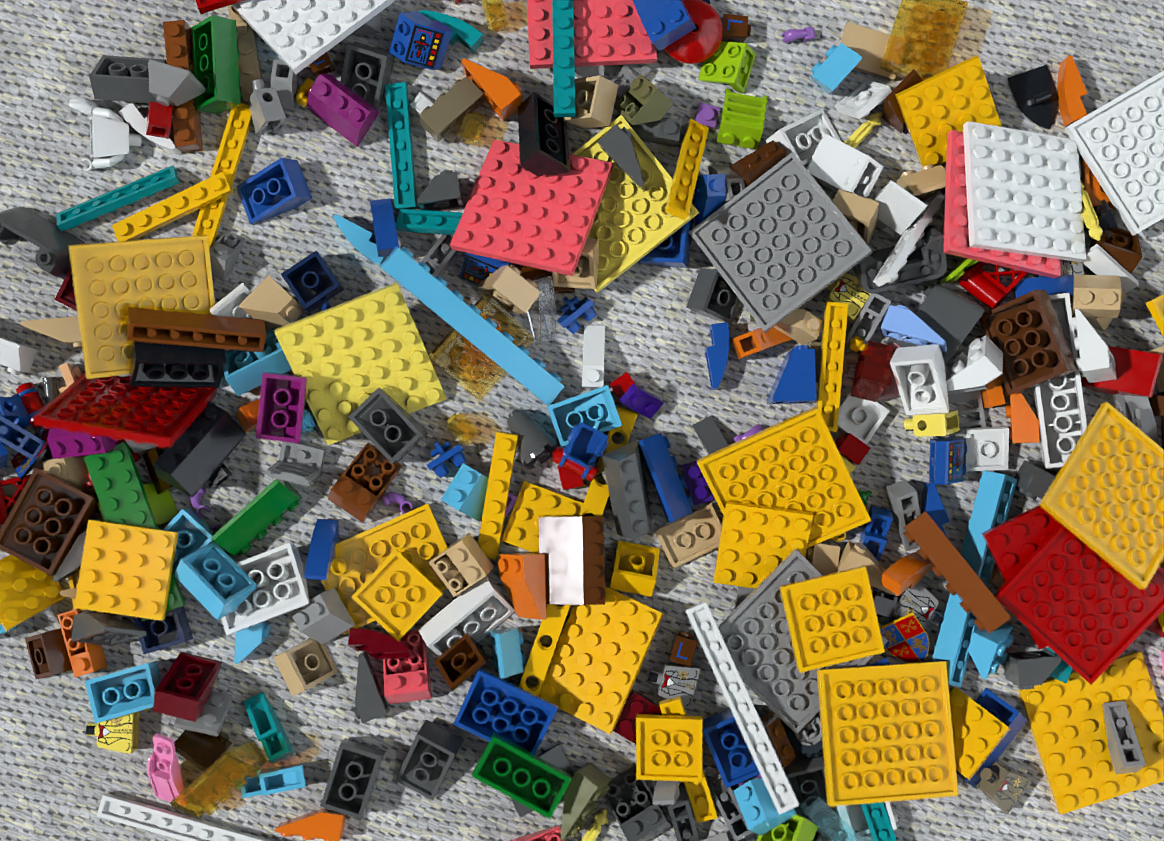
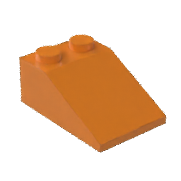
M465 58L461 60L465 76L484 93V99L503 122L518 111V106L522 103L523 96L521 95L522 90L515 81L512 83L507 77Z
M499 554V576L517 616L546 620L545 554Z

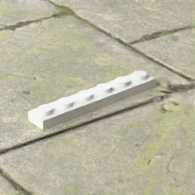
M940 191L924 200L923 203L927 205L926 208L905 230L873 280L878 287L886 283L891 284L899 276V269L907 263L906 258L916 249V242L924 236L925 233L923 231L932 223L933 215L941 209L940 204L945 196Z

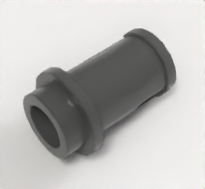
M56 377L42 378L43 382L41 385L44 386L46 404L58 396L57 383L59 381H56Z

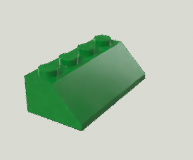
M275 479L218 530L211 539L233 556L240 554L243 556L252 549L251 544L256 539L260 541L268 534L267 529L272 525L275 527L284 520L283 515L288 510L290 512L294 511L300 505L298 501L303 497L288 481Z

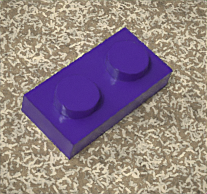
M634 383L620 399L624 405L649 419L664 404L660 398Z
M697 460L680 465L694 506L714 500L712 492L697 464Z

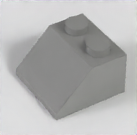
M335 588L310 600V604L290 612L299 631L321 644L327 643L355 626Z

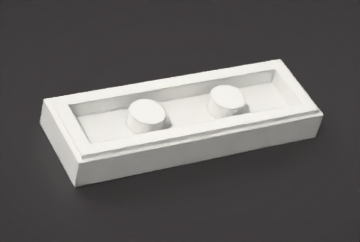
M1098 244L1086 250V260L1082 261V263L1096 275L1120 276L1121 288L1124 293L1139 286L1138 280Z

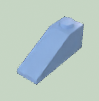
M889 305L881 325L884 336L919 346L939 344L940 350L946 353L947 346L945 340L911 310L903 305Z

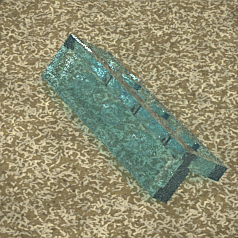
M820 797L809 807L803 801L799 804L800 809L833 841H865Z

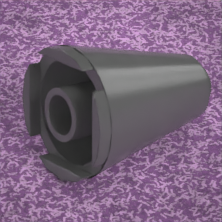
M516 409L508 415L507 424L510 432L519 434L517 451L526 470L535 468L533 464L537 462L543 464L552 458L554 450L561 445L525 410Z

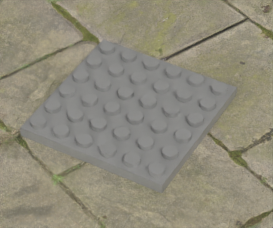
M793 152L689 231V234L765 333L872 253V250Z
M794 549L718 626V629L742 681L797 734L820 711L817 670L862 667L874 655L799 673L779 586L822 576V574L798 550ZM881 634L884 645L888 640Z

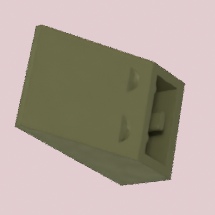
M592 763L576 771L565 791L560 835L562 841L569 836L572 838L577 832L580 833L587 824L585 819L588 815H592L598 807L596 802L600 797L603 798L610 789L608 784L612 779Z

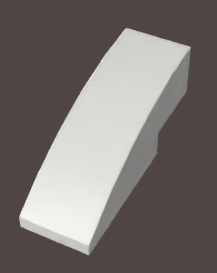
M129 103L118 111L129 125L155 145L178 155L182 153L175 147V142L170 135L168 139L146 135L147 117L144 116L134 103Z

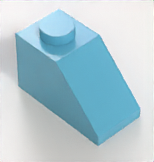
M267 621L236 632L234 663L244 661L266 641V637L270 636L271 628Z

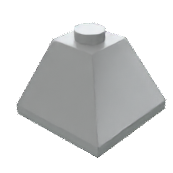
M149 59V92L156 98V102L159 104L179 106L205 93L206 88L190 71Z

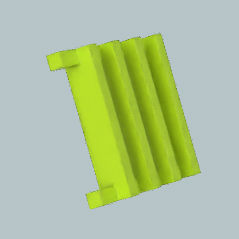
M726 88L722 118L716 142L757 150L764 129L767 96L763 95L760 98L730 92V89Z

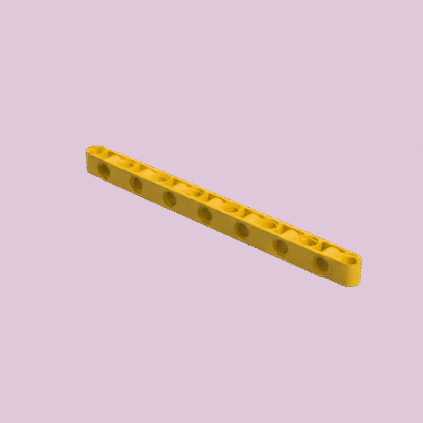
M620 406L617 407L622 426L609 430L607 435L609 444L603 455L628 443L638 413ZM614 433H621L624 440L621 444L613 443L612 435ZM600 457L597 464L599 466V474L605 471L603 458ZM597 478L591 481L579 516H584L586 513L602 516L609 497L607 484L601 485ZM547 605L546 620L541 622L519 688L539 696L570 605ZM543 635H549L553 642L546 646L541 643L540 638ZM527 677H536L538 679L537 685H528L526 682Z

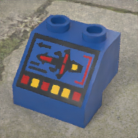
M418 11L400 13L389 52L404 63L430 70L442 69L453 30L438 20H430Z
M466 253L459 278L478 286L501 266H510L512 263Z
M933 436V439H930L929 482L933 484H953L963 481V476L966 475L964 455L967 453V443L964 442V438L958 436Z

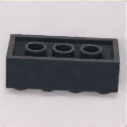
M535 92L518 106L520 166L536 176L568 173L570 171L567 122L563 120L564 117H554V104Z
M133 341L130 358V387L219 388L226 367L225 349Z
M208 402L206 408L173 445L168 447L154 462L153 466L156 476L193 498L246 436V432L225 410Z

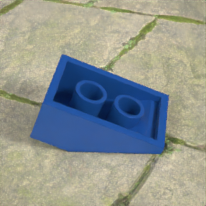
M633 0L649 38L659 51L697 28L682 0Z
M281 157L236 186L250 225L295 209L312 199L299 162L294 159Z
M731 709L702 720V732L726 788L760 774Z

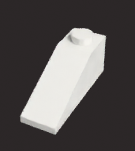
M584 325L582 388L598 389L603 387L605 326Z

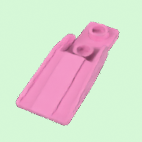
M155 734L153 736L154 752L151 754L147 765V774L155 796L185 807L184 785L175 752V742L172 738Z

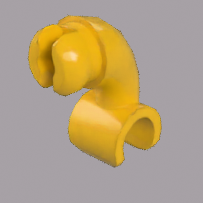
M854 336L850 342V349L855 352L860 350L872 356L878 351V347L874 342L864 344V340L858 336Z

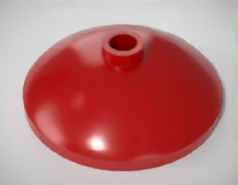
M682 0L697 27V32H689L664 49L673 59L681 63H701L709 59L719 48L723 36L722 22L717 11L703 0Z

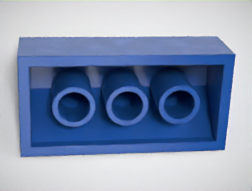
M662 433L638 441L641 456L667 521L671 523L693 513L691 508L694 507L691 496H686L683 489L686 487L682 475L678 476L675 469L679 467L674 455L670 456L668 448L671 446L667 436H662Z
M987 688L984 689L975 702L1007 725L1010 730L970 781L956 770V774L974 788L981 781V771L985 768H990L992 763L996 762L1028 721L1018 710Z

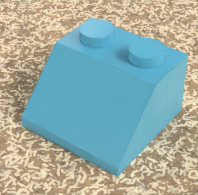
M840 43L838 46L833 45L826 53L828 58L823 63L818 61L811 69L813 74L810 78L827 94L831 93L862 59L858 53L843 43Z
M463 463L441 500L458 511L480 521L483 515L489 477Z
M516 627L490 630L494 667L497 676L501 679L523 672V666H526L525 654L521 653L520 645L523 644L522 632H518Z
M762 778L750 780L733 790L748 830L761 836L797 815L795 808L782 814L778 813Z

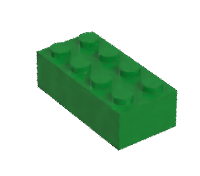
M212 15L192 27L194 76L206 88L205 93L195 97L196 111L220 114L240 104L241 92L239 91L240 71L238 70L239 51L237 49L238 30L236 29V20Z
M496 733L492 734L472 771L473 778L548 819H551L572 780L571 774Z

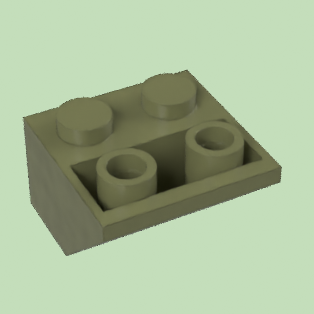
M640 74L632 81L627 91L618 98L614 108L629 123L637 125L661 120L674 103Z

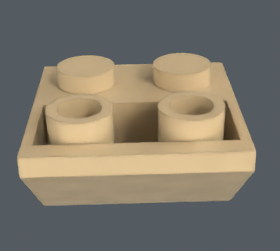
M467 533L429 562L454 597L487 576L494 568L470 533Z

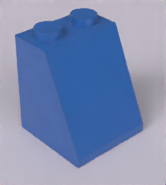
M797 345L786 353L767 398V404H802L816 401L815 349H809L808 345Z

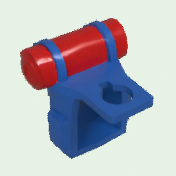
M32 382L20 385L16 389L17 394L11 397H0L1 416L22 428L32 425L34 428L43 427L34 425V416L45 406L40 398L38 389L35 388Z
M579 422L578 425H574L568 435L569 443L566 447L559 446L554 450L552 462L591 482L599 474V466L596 465V460L598 457L603 456L609 444L607 441L608 436L589 425Z

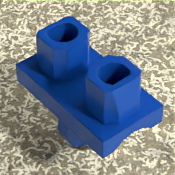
M565 296L562 299L565 305L560 308L563 315L557 319V322L574 334L581 328L576 318L583 315L586 321H590L597 316L592 307L594 303L587 297L580 301L577 296L571 300Z
M437 440L434 442L436 449L432 450L430 454L432 457L441 454V456L428 463L427 466L429 470H433L439 478H442L450 473L445 465V462L449 459H452L457 468L467 462L462 452L464 449L458 444L445 452L446 449L451 447L450 443L447 441L441 445Z

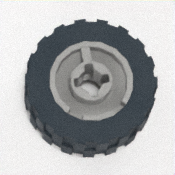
M820 711L797 734L787 726V737L791 746L797 752L808 758H821L823 756ZM813 729L815 731V734L812 733L809 735V731Z

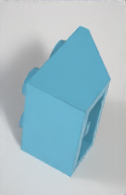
M1004 623L990 634L985 630L981 632L979 628L973 632L968 652L982 678L987 679L991 673L995 674L1000 664L1003 665L1008 655L1005 652L1006 648H1009L1014 640V636L1011 635L1014 629L1013 626Z

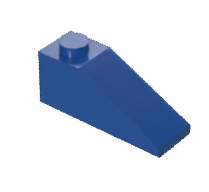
M725 174L698 175L694 190V204L699 214L695 216V227L724 205L726 197Z
M0 415V442L34 461L46 442Z

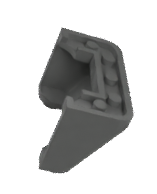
M20 206L0 212V242L7 245L11 240L22 241L23 238L40 248L35 256L37 266L49 274L65 279L71 267L68 245H81L84 241L67 231L61 232L57 225L25 207Z
M930 225L926 227L923 231L925 233L924 236L915 244L916 249L906 258L907 263L899 269L897 279L891 284L886 283L880 287L873 280L895 246L872 251L869 256L853 267L861 287L866 292L872 294L941 277L947 269L946 253H943L944 235Z
M936 282L934 284L930 283L923 291L925 295L924 301L914 314L945 340L947 351L946 353L941 351L944 365L946 366L980 319L985 309ZM889 338L886 342L888 347L885 351L893 356L896 348L919 345Z

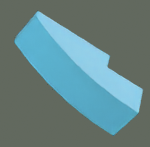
M335 214L333 218L347 240L363 256L380 267L388 256L378 257L377 246L373 243L375 235Z
M303 764L242 773L238 777L242 799L306 787Z

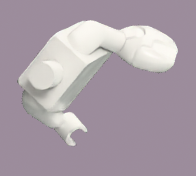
M73 97L69 100L71 108L91 116L90 158H83L81 160L88 161L90 166L83 169L84 171L112 167L124 159V155L129 154V146L141 147V134L129 133V124L124 123L123 118L112 110L99 108L92 100L85 97Z

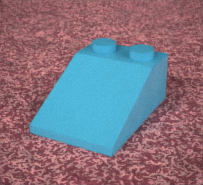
M608 385L547 406L562 447L569 443L568 435L574 425H578L579 422L589 425L602 433L622 426Z

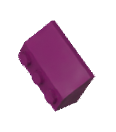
M319 74L309 91L307 109L358 147L380 112L331 74Z
M262 373L256 438L300 443L307 378L281 373Z
M58 428L50 429L47 437L53 459L106 453L114 449L115 445L121 444V440H114L111 437L90 436L88 433L83 432L71 433Z

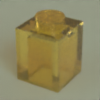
M481 0L489 31L499 32L504 30L506 26H509L503 0Z
M472 112V114L465 113L458 133L460 142L480 147L487 126L486 119L482 114Z
M461 412L458 415L454 413L447 420L448 425L446 428L465 446L480 432Z

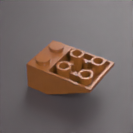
M367 443L330 489L328 500L364 523L402 468V465L399 463L391 464L378 449Z

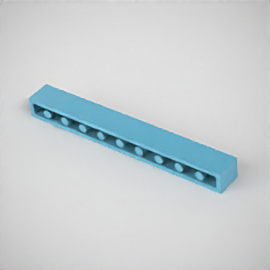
M396 247L380 268L549 406L565 387L560 383L562 378L553 371L549 374L544 369L546 365L538 358L535 360L531 359L528 356L530 352L521 344L517 347L512 343L514 338L506 331L500 333L496 329L498 325L489 317L486 320L479 315L481 310L472 303L468 306L462 300L465 297L455 289L451 292L446 287L448 283L439 275L436 278L429 273L431 269L422 261L419 264L412 259L414 254L407 248L403 247L400 249Z
M983 470L978 493L974 500L972 515L968 522L966 537L963 541L961 556L988 588L995 561L981 533L1006 522L1017 479L1005 474ZM950 593L931 662L946 661L948 685L961 687L970 656L968 647L977 626L973 622L976 620L971 612L967 614L959 603L962 600L958 595L952 596Z

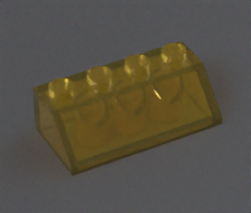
M253 740L226 752L172 800L170 804L172 807L197 818L204 814L210 816L219 809L218 804L220 802L223 804L233 797L232 792L234 790L238 791L248 783L246 780L249 777L253 778L262 771L260 767L267 760Z

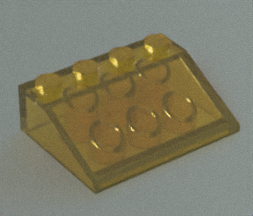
M902 0L880 69L903 79L914 69L923 81L949 69L967 14L968 2L962 0Z
M483 294L474 304L481 310L479 315L485 320L487 317L493 320L498 325L496 329L500 333L506 331L514 338L512 343L517 347L521 344L527 349L535 340L520 323L489 295ZM454 328L429 354V357L478 401L486 395L506 372Z

